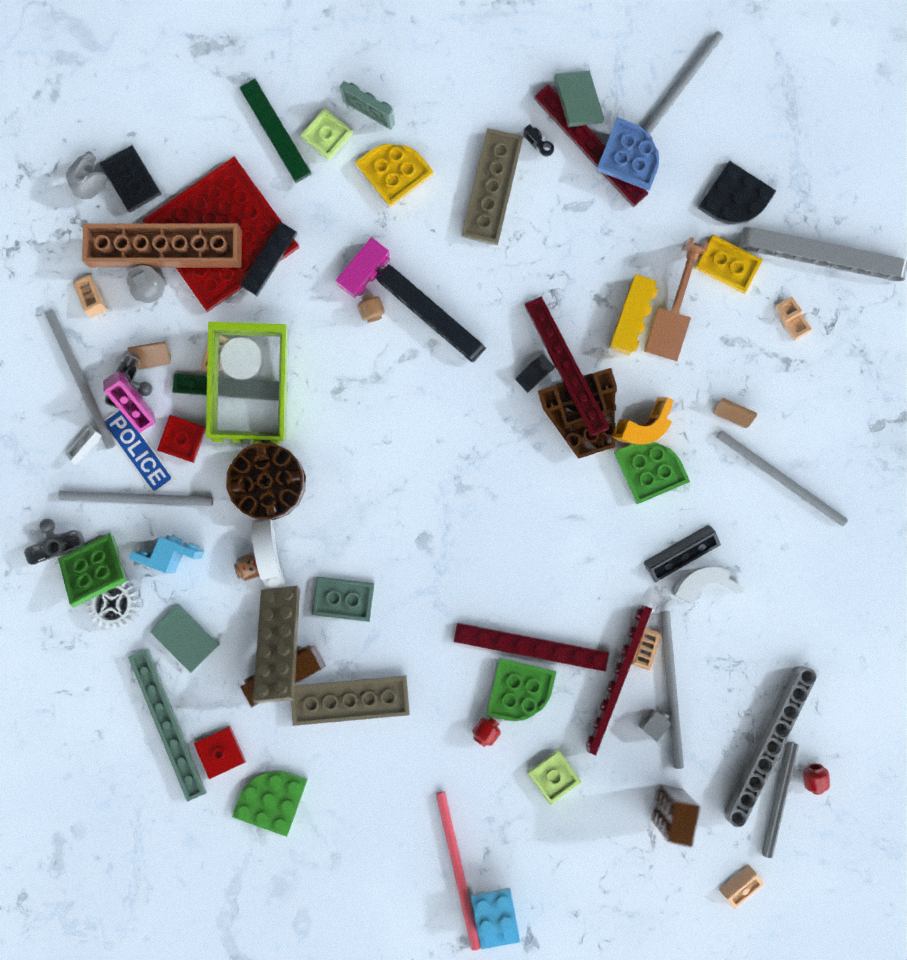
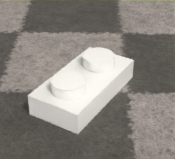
M89 425L65 455L72 463L77 465L86 457L87 452L99 442L101 434Z

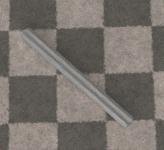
M787 742L762 849V855L766 858H773L799 748V745L794 742Z

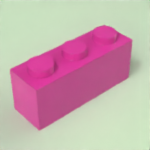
M371 237L335 280L337 285L354 299L357 296H361L365 292V286L368 282H373L378 276L377 271L381 267H385L390 261L389 250Z
M120 371L103 380L104 392L139 433L156 423L155 414Z

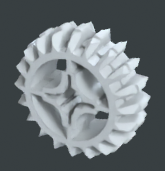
M127 580V582L115 587L122 591L120 594L115 596L107 591L89 600L92 601V604H88L86 607L93 610L89 612V615H95L92 621H99L98 626L102 627L105 625L106 629L113 627L114 630L119 629V625L121 628L126 627V622L128 624L132 623L131 617L135 618L138 616L134 610H140L136 603L141 602V599H135L139 592H132L135 586L130 585L128 587L129 581ZM101 598L104 600V606H103L102 608H101ZM126 598H127V609L124 607V604H123V603H124V600H125ZM112 600H116V607H112ZM113 611L116 614H119L121 617L118 619H111L107 617L106 614L111 613Z

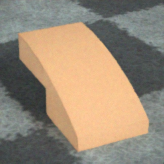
M792 296L775 306L784 326L794 341L811 332V326L802 316L803 310Z

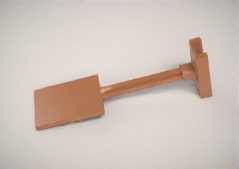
M692 237L684 242L682 250L687 251V261L671 311L661 308L657 309L644 351L674 361H678L691 317L679 314V310L694 262L697 261L698 255L707 250L709 244L708 242H704L700 246H698V243L693 244L694 238Z

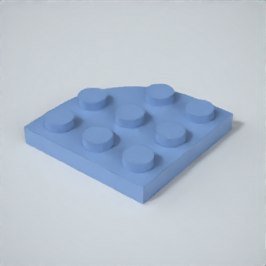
M617 117L597 171L649 191L659 167V151L652 141V136L642 127Z

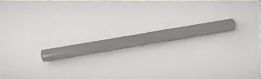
M715 32L643 129L649 134L653 132L722 40L723 34L721 32Z
M49 310L45 312L47 320L97 430L101 434L102 441L107 450L111 449L116 445L55 311Z
M723 430L719 432L716 438L840 526L843 527L847 523L848 519Z
M59 491L58 494L59 500L194 506H213L214 502L213 497L84 491Z
M670 611L660 612L669 717L672 723L670 728L675 769L684 768L671 618Z

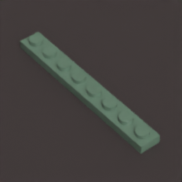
M145 649L128 656L186 801H191L206 794V789L149 650Z

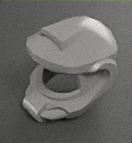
M90 151L78 157L66 172V179L72 193L83 200L92 199L105 189L104 185L108 181L104 173L93 172L96 157Z
M146 265L134 267L128 273L126 279L134 299L144 303H152L163 296L165 286L167 285V280L160 268H152Z

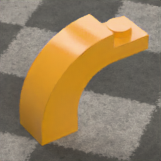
M657 397L650 416L640 425L630 420L619 419L612 437L621 442L632 444H648L658 440L665 434L672 423L671 420L667 419V416L671 412L674 400L668 397Z

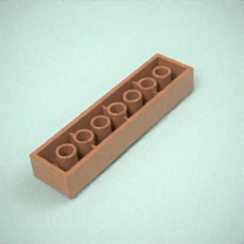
M83 224L82 262L89 268H134L140 265L152 268H241L242 230L238 224Z

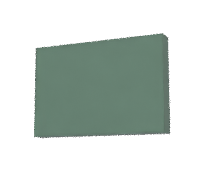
M590 70L555 74L554 81L568 127L603 123L605 119Z
M317 577L312 615L370 622L375 583Z
M177 604L150 631L190 673L219 646L180 604Z

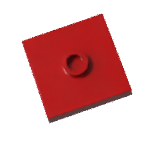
M169 415L157 451L195 463L206 427Z
M231 726L194 743L209 779L246 762Z

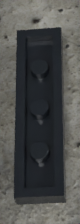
M280 222L240 286L253 295L258 296L297 236V231Z

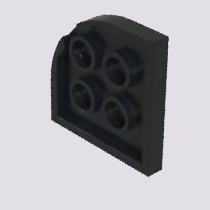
M729 160L698 209L721 223L735 225L736 223L749 222L766 208L776 190Z

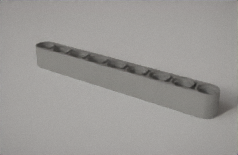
M744 227L742 230L739 248L745 251L891 281H904L906 278L907 259L754 227Z
M799 666L794 670L728 803L724 814L726 820L734 827H742L747 822L813 688L817 676L811 668ZM807 671L808 678L803 681L802 673ZM798 688L799 696L794 698L793 691ZM787 706H790V707H791V712H790V714L785 715V714H784L785 708H786ZM781 723L783 728L781 732L777 733L775 728ZM773 741L774 747L771 750H767V744ZM761 759H765V765L759 768L758 762ZM756 776V783L754 785H750V779ZM747 794L748 800L741 803V797ZM735 812H739V818L732 820V815Z

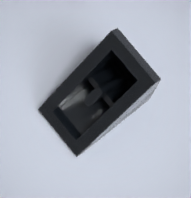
M542 354L532 361L515 380L529 393L556 367Z

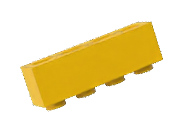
M635 274L632 278L608 349L628 356L633 351H637L640 343L637 340L638 335L642 334L645 329L646 323H643L644 318L649 316L652 308L649 305L651 298L655 299L658 288L655 287L657 281Z

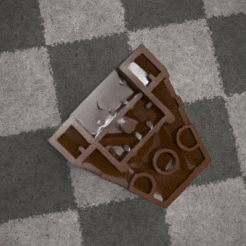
M612 368L583 375L609 425V430L593 437L590 436L563 382L537 391L544 412L578 459L615 447V438L612 435L616 428L615 392H617V385Z

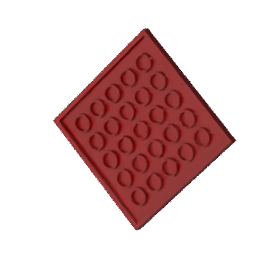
M235 156L142 220L144 224L239 225L242 230L241 268H176L207 312L242 289L240 286L241 282L279 223L282 222ZM295 239L281 261L300 248Z

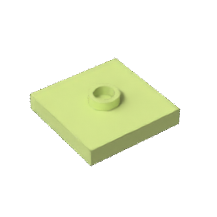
M324 107L300 136L330 161L353 135V131Z
M559 749L527 771L550 805L582 782Z

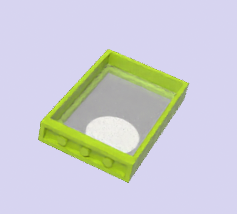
M208 322L206 438H212V442H223V439H231L232 443H242L243 439H250V443H262V440H269V443L281 444V440H286L289 328L287 324Z

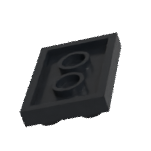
M133 145L100 163L129 213L162 195Z

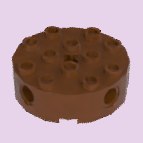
M256 443L239 452L232 464H230L226 476V489L231 502L242 513L259 520H276L289 515L300 504L306 491V475L301 462L288 449L274 443ZM266 477L270 479L268 486L263 484V481H266Z

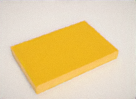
M712 234L708 241V248L701 254L695 269L745 294L763 259Z

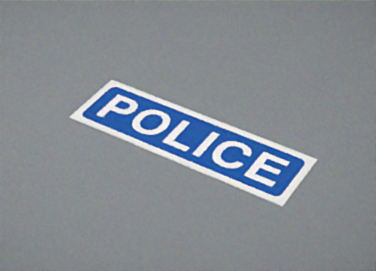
M119 408L104 418L114 443L151 494H157L176 480L143 432L139 433Z

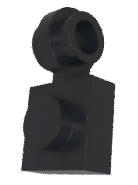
M529 124L524 128L523 137L535 149L538 148L542 156L549 157L553 154V143L550 141L543 142L542 134L536 127L533 128Z

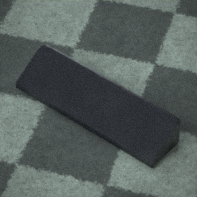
M707 525L644 561V565L656 583L717 548L721 543L716 531L710 525Z

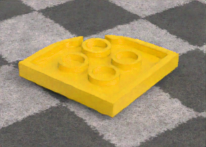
M383 144L373 148L355 162V165L389 208L434 175V171L423 157L406 145Z

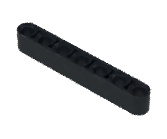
M390 264L376 277V280L472 363L486 350V347Z

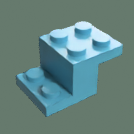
M166 535V537L158 538L153 552L141 549L139 552L132 551L129 559L163 573H175L183 555L192 559H202L204 551L199 550V545L190 542L182 543L183 539L173 535Z
M510 887L472 894L471 899L481 949L520 943Z

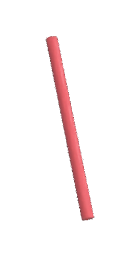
M441 791L436 793V798L471 950L476 951L481 949L446 793Z

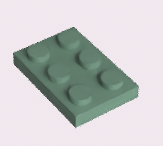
M342 82L340 91L343 103L392 130L395 121L390 104L385 101H378L369 92L364 93L354 83Z

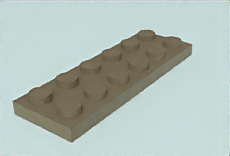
M487 128L462 231V238L498 246L523 136Z
M298 586L261 590L253 702L255 704L294 700L300 588Z
M407 675L295 685L294 700H291L293 726L410 715Z

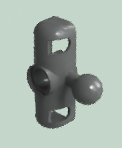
M126 352L116 372L120 371L140 395H150L153 388L149 382L143 381L138 383L133 381L141 364V358L132 352ZM136 360L139 361V364H138V367H137V368L134 366L135 363H136ZM106 394L104 399L105 404L118 409V407Z
M49 518L43 519L39 524V528L46 534L47 540L27 547L24 550V554L28 564L36 565L57 556H62L74 549L81 548L85 540L82 533L78 530H71L55 537L53 532L55 529L54 521ZM76 532L77 535L70 537L69 533ZM54 543L58 544L57 552L53 551ZM40 546L41 549L34 551L33 547Z

